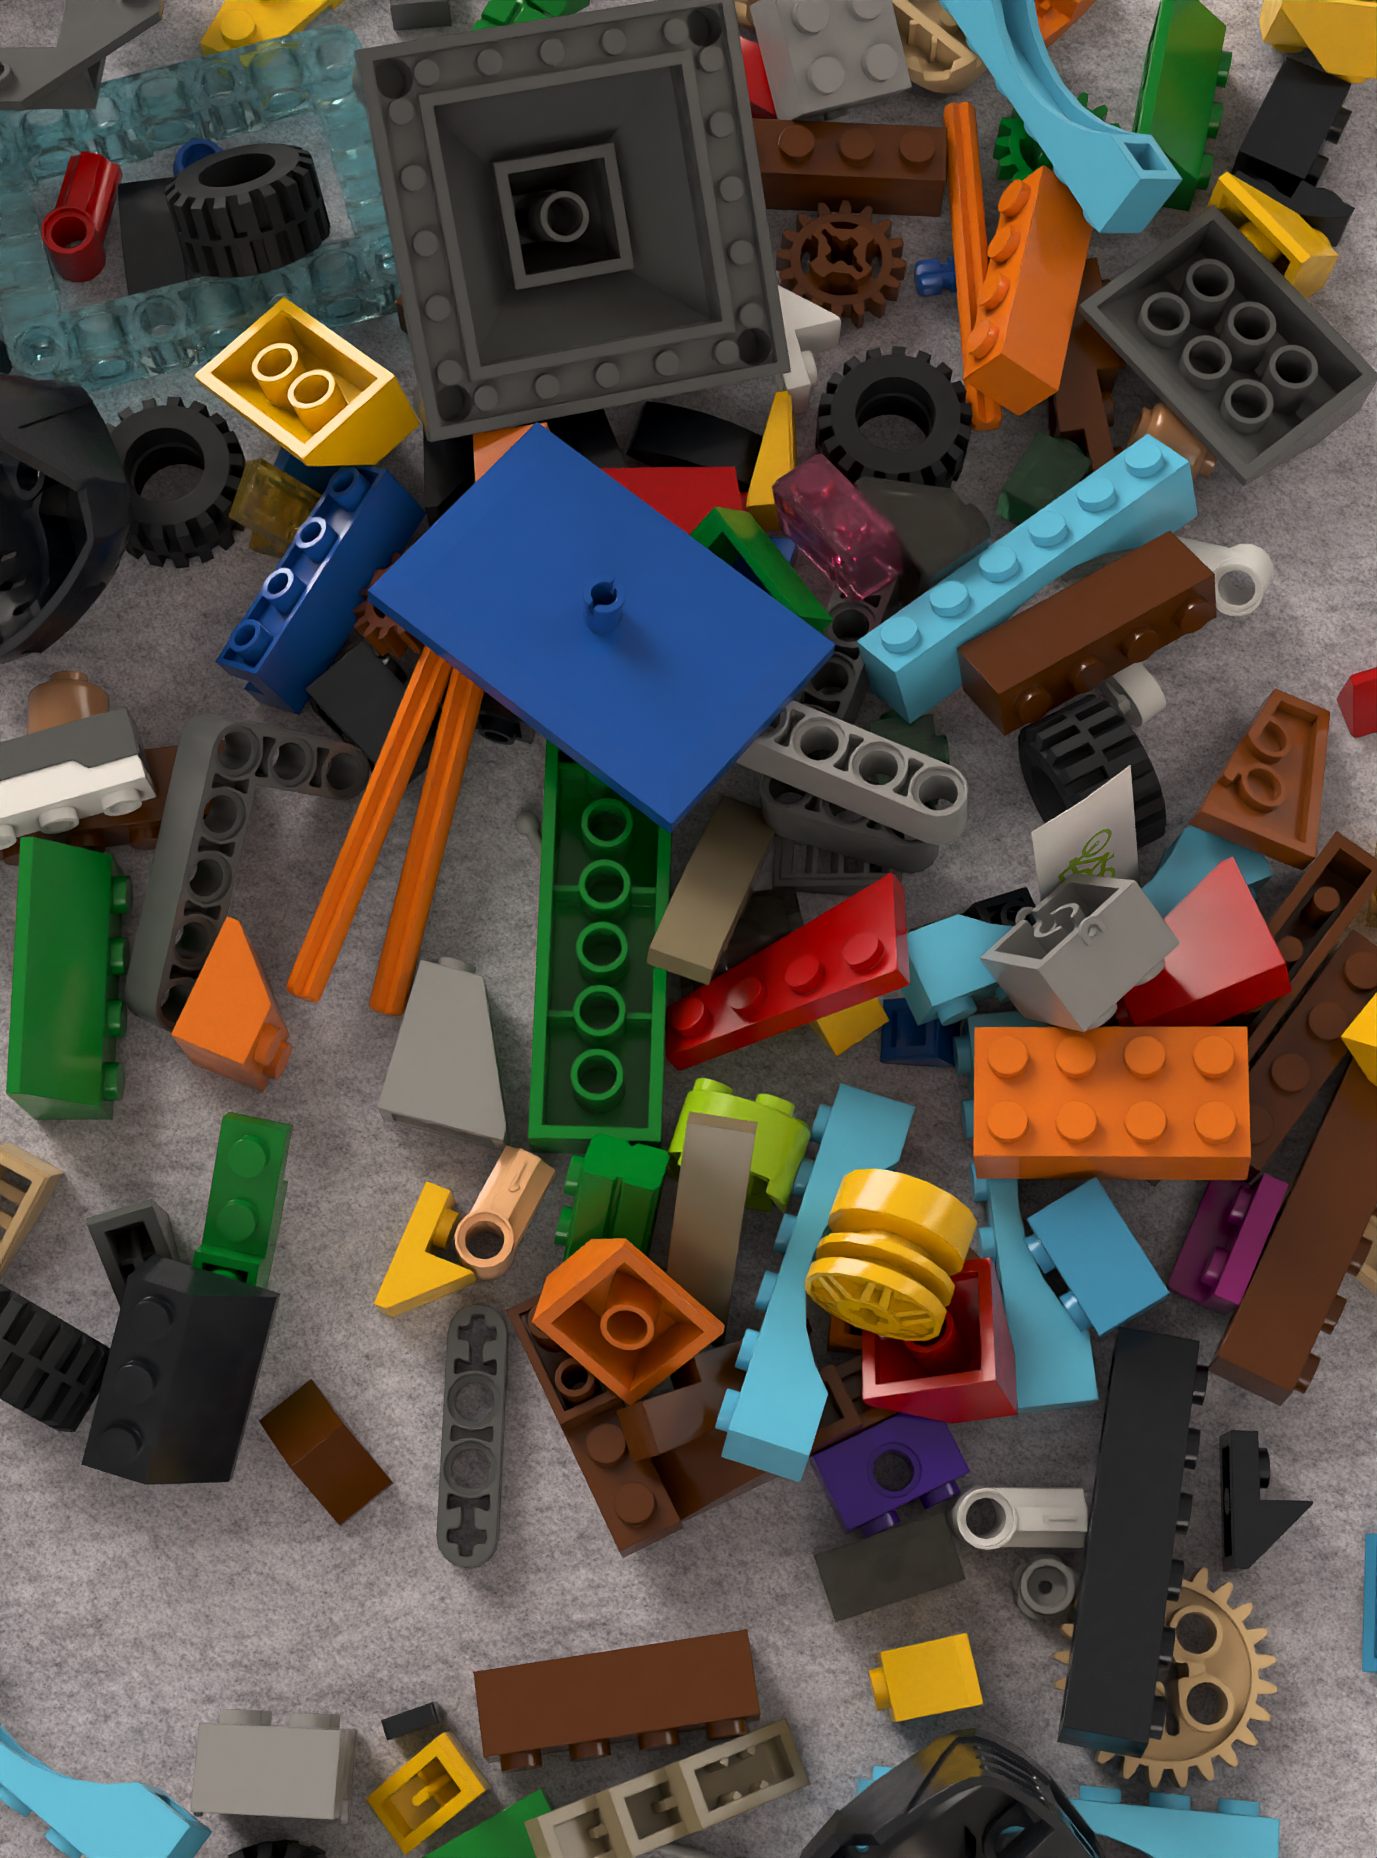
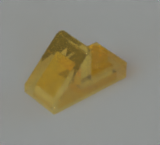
M262 458L246 462L228 517L253 531L249 543L250 549L257 553L282 558L294 540L297 530L307 520L322 495Z

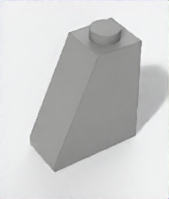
M440 957L438 964L420 960L377 1109L384 1121L503 1151L506 1145L509 1146L511 1139L488 992L482 975L475 974V966L459 959Z

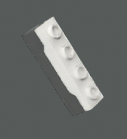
M127 707L0 742V850L15 844L16 837L37 831L46 834L65 832L76 827L79 824V819L103 812L109 816L124 815L140 808L142 801L157 797L139 729Z

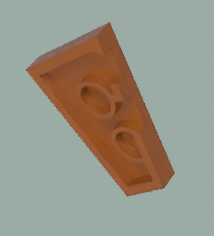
M1275 688L1259 707L1189 825L1303 871L1316 858L1330 711Z

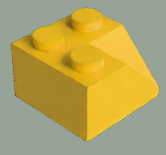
M1263 0L1259 17L1263 42L1270 43L1273 48L1288 53H1299L1304 48H1309L1326 73H1332L1334 77L1348 83H1364L1368 78L1377 79V0Z

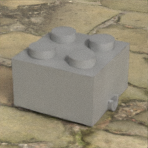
M759 0L750 6L777 119L805 120L823 115L824 121L848 115V109L883 101L912 88L892 0Z
M1073 873L1035 908L1024 907L1020 909L1015 918L1016 925L979 959L1024 1018L1085 1032L1086 1030L1097 1028L1108 1021L1117 1010L1116 1002L1134 986L1142 985L1158 975L1165 966L1164 958L1180 942L1135 880ZM1031 914L1036 920L1034 926H1031L1027 920H1024L1026 915Z
M220 1709L219 1722L199 1723L191 1812H194V1816L202 1817L203 1813L330 1820L341 1818L342 1825H349L357 1729H339L341 1715L290 1713L289 1726L271 1725L272 1711Z

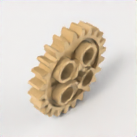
M1205 1567L1198 1568L1192 1574L1189 1581L1182 1580L1178 1602L1167 1600L1164 1626L1176 1629L1179 1620L1185 1614H1191L1200 1618L1208 1632L1205 1647L1196 1654L1186 1651L1179 1644L1175 1634L1171 1665H1177L1178 1678L1169 1680L1167 1688L1171 1708L1177 1719L1178 1732L1174 1736L1169 1735L1164 1723L1161 1740L1149 1738V1744L1141 1759L1116 1754L1120 1756L1118 1777L1128 1780L1135 1773L1138 1766L1142 1765L1144 1766L1146 1786L1157 1787L1162 1778L1163 1770L1168 1769L1174 1786L1176 1788H1185L1188 1782V1767L1193 1766L1203 1781L1214 1780V1769L1211 1759L1216 1757L1226 1766L1236 1767L1239 1763L1231 1744L1236 1741L1249 1747H1255L1258 1741L1254 1734L1246 1727L1248 1721H1270L1271 1715L1264 1708L1257 1705L1256 1700L1257 1695L1277 1692V1686L1259 1679V1669L1276 1663V1657L1267 1654H1256L1254 1644L1261 1641L1268 1634L1267 1628L1247 1630L1243 1621L1250 1615L1254 1606L1249 1602L1231 1608L1227 1604L1233 1588V1584L1230 1582L1219 1585L1212 1592L1206 1589L1208 1569ZM1077 1599L1072 1602V1606L1075 1612ZM1061 1624L1058 1631L1071 1641L1074 1624ZM1070 1650L1054 1652L1051 1659L1068 1666ZM1066 1677L1052 1682V1688L1064 1691ZM1157 1681L1155 1695L1166 1697L1162 1682ZM1197 1684H1204L1210 1687L1218 1699L1217 1714L1214 1719L1206 1724L1195 1721L1187 1708L1189 1692ZM1096 1750L1093 1761L1097 1764H1104L1115 1753Z

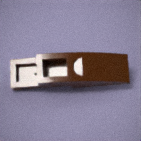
M1097 257L1086 259L1059 390L1047 398L1048 431L1052 458L1076 455L1081 480L1123 452L1121 446L1113 447L1109 428L1114 426V406L1111 393L1118 372L1125 369L1126 362L1077 311L1081 303L1111 282L1110 279H1101Z
M540 1293L506 1311L622 1558H625L684 1527L651 1458L632 1462L616 1410L626 1407L623 1400L532 1323L540 1299Z
M862 1354L840 1365L835 1366L834 1363L818 1369L828 1396L809 1458L901 1413L870 1406L864 1402ZM716 1428L693 1441L664 1452L652 1460L681 1523L779 1476L721 1457L727 1432Z

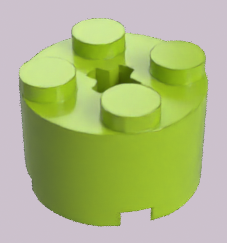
M706 1078L696 1079L693 1091L688 1092L667 1151L670 1158L666 1175L679 1182L689 1111L758 1122L745 1208L771 1212L773 1203H775L781 1212L787 1211L796 1176L811 1138L808 1124L792 1117L795 1106L787 1100L761 1093L757 1095L754 1102L734 1096V1090L723 1083Z

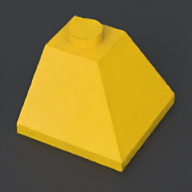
M1229 172L1219 177L1206 210L1215 205L1306 300L1323 288L1339 257L1332 249L1328 238L1321 231L1312 228L1298 213Z

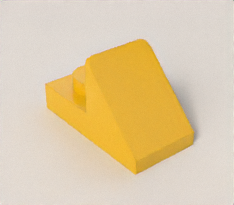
M426 1181L374 1301V1305L381 1313L395 1317L466 1288L478 1281L473 1271L433 1255L436 1247L447 1249L460 1219V1213L453 1210L456 1201L450 1190Z

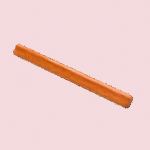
M967 101L947 104L942 118L943 127H947L946 167L963 372L968 356L965 348L966 342L974 329L979 309L977 294L985 282L989 265L976 109ZM964 381L967 391L966 403H971L972 408L971 430L980 432L998 429L1002 418L1001 405Z
M426 645L422 649L287 981V991L304 1001L317 1003L322 997L449 683L453 666Z
M454 667L452 668L369 1000L370 1009L391 1016H401L405 1012L484 694L483 689Z

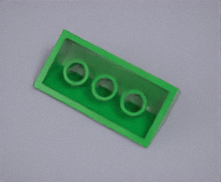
M20 837L6 1094L35 1120H113V1103L123 1099L125 1086L122 1062H115L116 1039L124 1038L127 1031V1005L125 1000L118 999L119 975H127L130 965L129 940L127 937H121L122 914H130L132 911V879L130 876H124V872L110 854L37 837Z

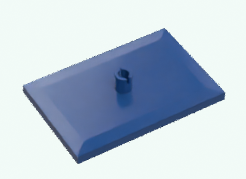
M538 422L368 589V601L669 834L833 656L836 645Z

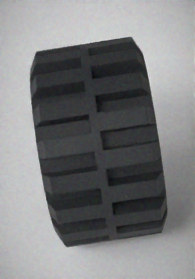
M258 143L226 149L206 156L189 165L169 181L170 184L165 187L166 202L185 265H188L189 270L192 272L201 273L203 276L236 278L271 272L290 265L313 252L322 245V241L327 239L330 234L329 228L331 226L312 155L295 145Z
M893 346L892 355H882L880 347L867 350L864 362L861 363L854 356L844 363L843 375L834 372L827 382L826 393L821 395L815 449H817L816 461L820 473L827 472L826 484L833 493L841 489L845 490L844 503L854 509L859 502L867 504V514L880 517V511L883 508L892 509L893 518L906 517L907 508L913 505L918 513L923 512L931 507L933 496L941 501L950 492L952 481H958L963 469L972 429L970 427L972 420L971 403H965L967 391L961 380L950 383L952 369L944 362L936 368L930 365L931 355L921 350L918 351L916 358L906 356V347ZM897 415L914 422L923 431L926 439L913 448L891 451L872 444L864 437L859 428L874 417Z
M170 396L167 398V404L160 406L157 405L155 398L141 401L143 410L133 413L130 407H127L118 413L121 420L119 425L115 427L109 423L106 424L120 458L134 511L132 529L126 550L137 559L145 553L150 565L162 568L166 559H172L176 568L189 567V558L196 556L200 557L203 564L214 559L211 551L213 548L220 545L226 551L235 543L231 533L232 530L235 529L243 532L249 522L245 509H253L254 495L250 487L253 485L243 451L235 432L229 430L226 420L217 412L210 416L205 404L194 400L190 407L186 408L181 397ZM186 464L204 471L198 485L189 494L178 500L155 502L141 497L143 487L148 479L165 467Z
M1094 694L1088 695L1020 730L1018 750L1021 770L1031 798L1044 823L1078 804L1131 765L1137 850L1164 836L1166 832L1165 826H1167L1165 802L1154 767L1131 726L1106 700L1100 696L1096 697Z
M0 1284V1399L57 1431L75 1432L100 1392L110 1348Z

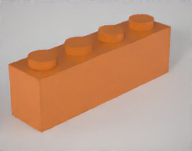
M1045 165L1038 168L1024 180L1017 179L1013 181L1003 192L999 200L998 210L1001 213L996 235L990 242L987 251L990 261L985 282L977 294L979 309L976 322L965 347L968 356L962 380L1017 416L1022 415L1059 390L1093 228L1084 218L1083 209L1068 186L1062 183L1055 173Z

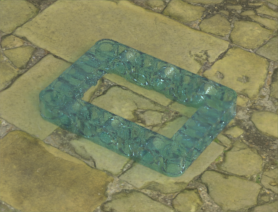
M325 25L101 82L96 109L0 110V323L8 356L19 376L35 380L56 379L77 383L87 393L210 362L274 305L267 303L277 296L290 297L289 301L330 330L397 313L395 301L400 295L397 274L389 275L383 273L386 269L395 266L373 153L372 139L365 107L357 100L352 88V73L356 66L353 51L362 49L361 43L354 32L340 25ZM333 65H344L338 69H327ZM220 94H230L224 98H214L215 96H218ZM307 112H312V116L319 115L332 164L337 173L346 213L352 225L353 238L319 246L300 260L271 272L236 278L203 276L62 313L57 294L61 293L60 287L45 250L44 241L41 236L42 223L37 214L31 192L35 191V187L40 186L39 181L65 175L70 156H77L81 154V151L101 154L110 162L121 166L152 158L155 151L182 145L193 139L201 138L215 142L267 128L266 123ZM116 122L114 125L109 126L107 128H100L102 125L106 123ZM162 326L173 327L164 335H151L157 328ZM44 357H55L50 364L42 367L34 366Z

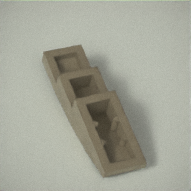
M723 796L709 820L669 902L649 947L647 964L707 985L710 984L722 952L727 949L740 916L743 917L776 836L775 831L765 824L762 808Z
M689 1111L666 1274L725 1325L723 1334L713 1341V1343L724 1344L758 1122Z
M786 1718L525 1821L524 1823L536 1858H635L810 1785Z

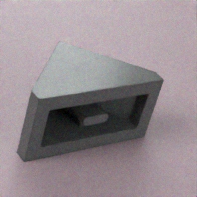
M153 1199L87 1218V1227L120 1308L128 1276L152 1255L155 1254L181 1262L169 1215Z

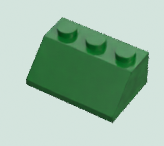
M1160 0L1147 47L1132 127L1133 133L1153 136L1183 179L1162 207L1187 212L1190 210L1196 189L1207 191L1214 155L1204 153L1206 138L1216 139L1223 111V103L1213 101L1216 87L1225 88L1232 60V52L1222 50L1226 25L1199 0Z

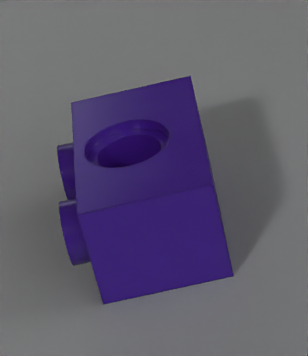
M900 1413L812 1456L810 1464L844 1534L846 1535L859 1528L864 1539H868L900 1523L901 1521L896 1510L917 1499H920L926 1510L961 1493L956 1480L970 1472L946 1422L906 1413ZM883 1455H896L902 1458L910 1471V1479L906 1488L899 1491H889L882 1488L874 1477L873 1468L875 1461Z

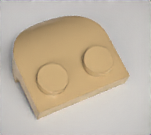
M892 0L908 72L912 82L933 92L956 93L968 88L988 69L980 56L969 48L966 42L967 37L953 16L943 9L938 0Z

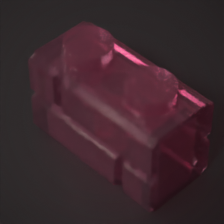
M815 454L776 480L772 486L775 505L778 507L776 512L780 528L831 581H836L837 587L853 603L861 601L897 577L903 570L901 552L897 549L900 546L897 528L823 454Z

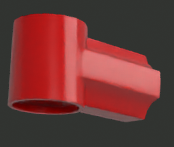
M81 151V154L77 156H70L55 209L46 215L41 224V236L57 273L71 282H86L94 279L102 272L106 264V252L103 243L118 195V184L122 181L123 173L119 165L110 162L101 154ZM84 240L77 247L64 248L70 242Z

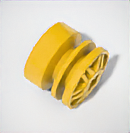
M876 1168L854 1170L843 1176L828 1219V1226L833 1233L820 1239L816 1250L817 1261L811 1263L804 1289L815 1303L831 1315L855 1327L881 1336L905 1341L930 1340L940 1334L947 1311L945 1307L950 1305L955 1289L950 1276L961 1272L975 1233L977 1220L971 1210L956 1197L927 1181L903 1173Z

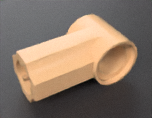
M506 1145L470 1213L457 1226L455 1246L458 1262L461 1267L473 1271L477 1279L481 1281L495 1280L509 1270L513 1264L515 1250L556 1175V1169L522 1148L518 1149ZM480 1232H491L499 1236L504 1244L496 1256L489 1259H480L469 1253L467 1249L468 1242Z

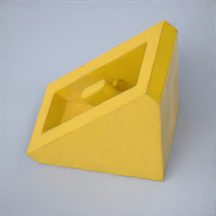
M453 1731L443 1732L365 1799L402 1852L407 1855L488 1792L492 1786Z

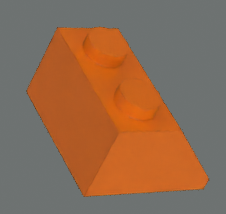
M227 916L171 1036L193 1064L263 1093L270 1077L277 1080L283 1073L291 1055L292 1044L287 1042L289 1032L259 954L241 923Z
M626 1238L591 1239L546 1277L532 1323L629 1406L639 1401L722 1335L725 1325Z

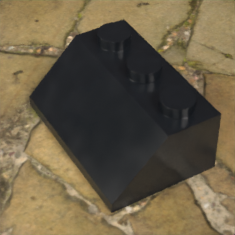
M155 1254L128 1276L81 1465L144 1485L229 1482L233 1478L281 1293Z

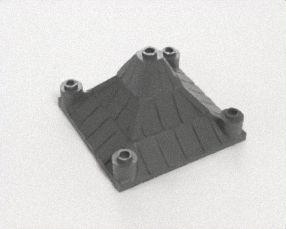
M655 0L353 51L356 66L352 73V88L357 100L366 110L417 385L413 392V408L417 418L424 424L427 441L434 442L791 372L734 0Z

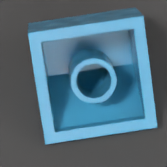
M1096 1176L1027 1218V1222L1034 1234L1025 1238L1024 1242L1044 1274L1056 1268L1070 1291L1059 1298L1080 1332L1092 1326L1099 1338L1168 1299V1289Z

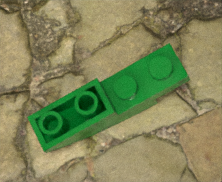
M228 1112L222 1117L202 1244L194 1252L192 1266L267 1289L288 1181H284L293 1125Z

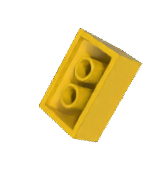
M285 297L279 300L194 375L202 387L306 466L376 465L420 425L395 375Z

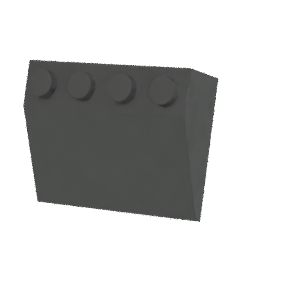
M1215 205L1209 207L1081 303L1077 310L1242 486L1322 441L1360 411L1377 382V372Z

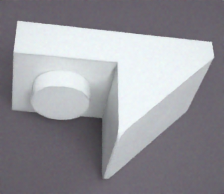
M778 285L791 372L774 375L773 377L778 392L788 391V395L792 396L794 414L808 411L811 387L818 386L817 369L812 353L831 349L839 345L841 319L834 313Z

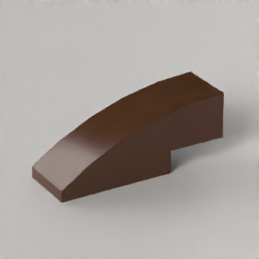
M807 1318L806 1328L809 1337V1335L812 1332V1328L809 1319ZM743 1339L696 1354L670 1375L674 1391L616 1410L633 1463L672 1450L701 1437L715 1428L727 1388L741 1392L747 1371L735 1368Z

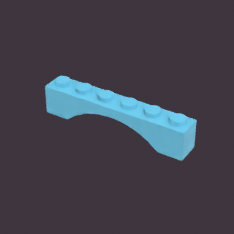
M938 0L943 9L953 16L967 37L966 42L969 48L980 56L994 77L995 86L998 91L1009 99L1024 121L1025 131L1038 142L1053 164V171L1057 178L1068 186L1082 207L1086 221L1099 233H1142L1183 179L1152 135L1128 132L1105 123L1083 107L1064 85L1047 52L1039 28L1034 0Z
M1146 434L863 636L857 643L863 663L865 664L872 693L911 724L960 688L962 679L957 653L958 647L1007 621L1021 605L1044 586L1075 566L1104 554L1137 549L1169 530L1174 533L1198 516L1190 462L1150 434Z
M1189 826L1165 850L1153 876L1141 889L1164 919L1221 861L1231 857L1234 858L1255 902L1259 901L1256 892L1274 874L1264 855L1194 826ZM956 914L907 933L910 985L901 988L918 1026L939 1018L942 1026L953 1024L975 1013L978 1010L976 1003L997 996L1000 1003L1011 1001L979 958L1014 926L990 924Z
M1019 1011L971 1015L966 1018L961 1030L962 1036L953 1037V1058L956 1074H967L970 1099L961 1100V1120L965 1138H974L975 1027H1047V1023L1026 1019ZM970 1163L969 1182L973 1202H984L987 1227L977 1229L978 1252L980 1258L991 1257L995 1265L1015 1352L1018 1414L1090 1407L1099 1400L1090 1333L1087 1330L1079 1331L1067 1310L1043 1278L1033 1255L1024 1242L1026 1235L1019 1209L1018 1179H977L975 1164Z
M840 1083L833 1107L820 1103L810 1141L819 1143L820 1148L815 1161L807 1158L802 1159L793 1186L792 1195L803 1199L798 1216L784 1213L773 1248L774 1252L785 1256L779 1274L769 1270L765 1271L754 1309L766 1312L760 1332L747 1328L735 1364V1368L747 1371L741 1392L727 1388L716 1422V1429L727 1432L721 1457L801 1482L828 1396V1392L814 1362L806 1328L805 1278L811 1263L816 1261V1250L820 1239L833 1233L828 1226V1219L843 1176L857 1169L876 1168L896 1172L915 1106Z
M0 1723V1799L14 1811L25 1817H28L32 1811L35 1812L51 1826L45 1833L47 1840L70 1858H80L82 1855H85L87 1858H194L211 1835L212 1831L162 1789L140 1782L102 1784L82 1781L59 1773L27 1752Z
M873 1765L872 1779L856 1778L855 1797L894 1767ZM1080 1785L1079 1799L1069 1798L1095 1834L1104 1835L1135 1848L1148 1858L1279 1857L1280 1819L1259 1816L1260 1802L1218 1798L1217 1812L1190 1809V1795L1149 1791L1148 1805L1121 1803L1122 1789ZM1019 1826L1009 1827L999 1835L1024 1830L1025 1828Z

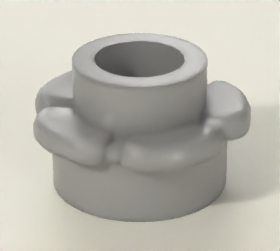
M1039 1553L1032 1557L1031 1562H1023L1017 1567L1012 1578V1588L1018 1594L1016 1604L1023 1614L1031 1619L1046 1617L1049 1621H1056L1065 1617L1072 1610V1599L1078 1594L1079 1581L1075 1571L1071 1567L1065 1566L1060 1557L1051 1553ZM1048 1581L1051 1584L1050 1593L1043 1594L1040 1592V1582Z

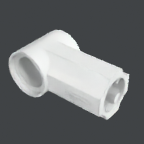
M1176 536L1215 574L1216 608L1220 612L1229 616H1243L1253 612L1260 605L1273 578L1272 561L1262 548L1253 544H1239L1228 548ZM1237 570L1247 573L1253 579L1255 587L1240 589L1234 586L1229 581L1227 572Z
M974 1484L962 1487L960 1489L961 1493L951 1497L947 1505L946 1519L949 1529L956 1538L975 1548L984 1550L1000 1547L1084 1548L1087 1533V1506L1083 1488L986 1487ZM987 1498L992 1502L996 1510L995 1524L987 1533L976 1536L971 1533L967 1526V1510L976 1500Z

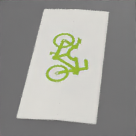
M1131 765L1087 798L1031 832L1041 902L1073 873L1135 880L1140 886Z

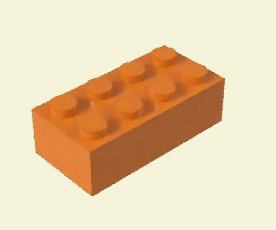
M975 1027L973 1157L977 1179H1092L1096 1176L1097 1179L1247 1180L1251 1160L1248 1028L1097 1027L1081 1032L1064 1027Z

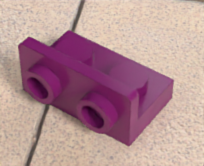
M1265 1173L1252 1185L1241 1180H1209L1167 1280L1166 1288L1168 1291L1223 1316L1237 1308L1241 1303L1289 1184Z

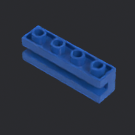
M342 465L330 479L328 487L307 520L297 530L294 540L274 571L265 580L262 590L240 624L232 631L229 641L215 662L229 675L249 681L244 689L258 702L299 715L309 700L305 689L328 670L354 629V624L359 620L354 615L353 609L365 602L359 594L361 589L370 585L376 569H386L392 565L391 557L394 553H402L426 515L424 509L387 469L371 465Z

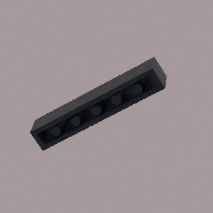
M1119 1326L1112 1351L1057 1738L1059 1743L1141 1759L1149 1744V1738L1161 1740L1167 1697L1155 1695L1158 1668L1170 1670L1176 1634L1175 1628L1164 1626L1167 1600L1178 1602L1184 1572V1560L1172 1558L1175 1533L1187 1534L1193 1497L1192 1494L1181 1492L1184 1468L1195 1469L1201 1436L1200 1429L1189 1427L1192 1404L1203 1405L1209 1366L1197 1364L1200 1345L1198 1340Z

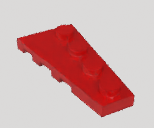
M893 872L889 873L713 979L709 985H703L666 1008V1058L678 1071L910 985L904 886Z

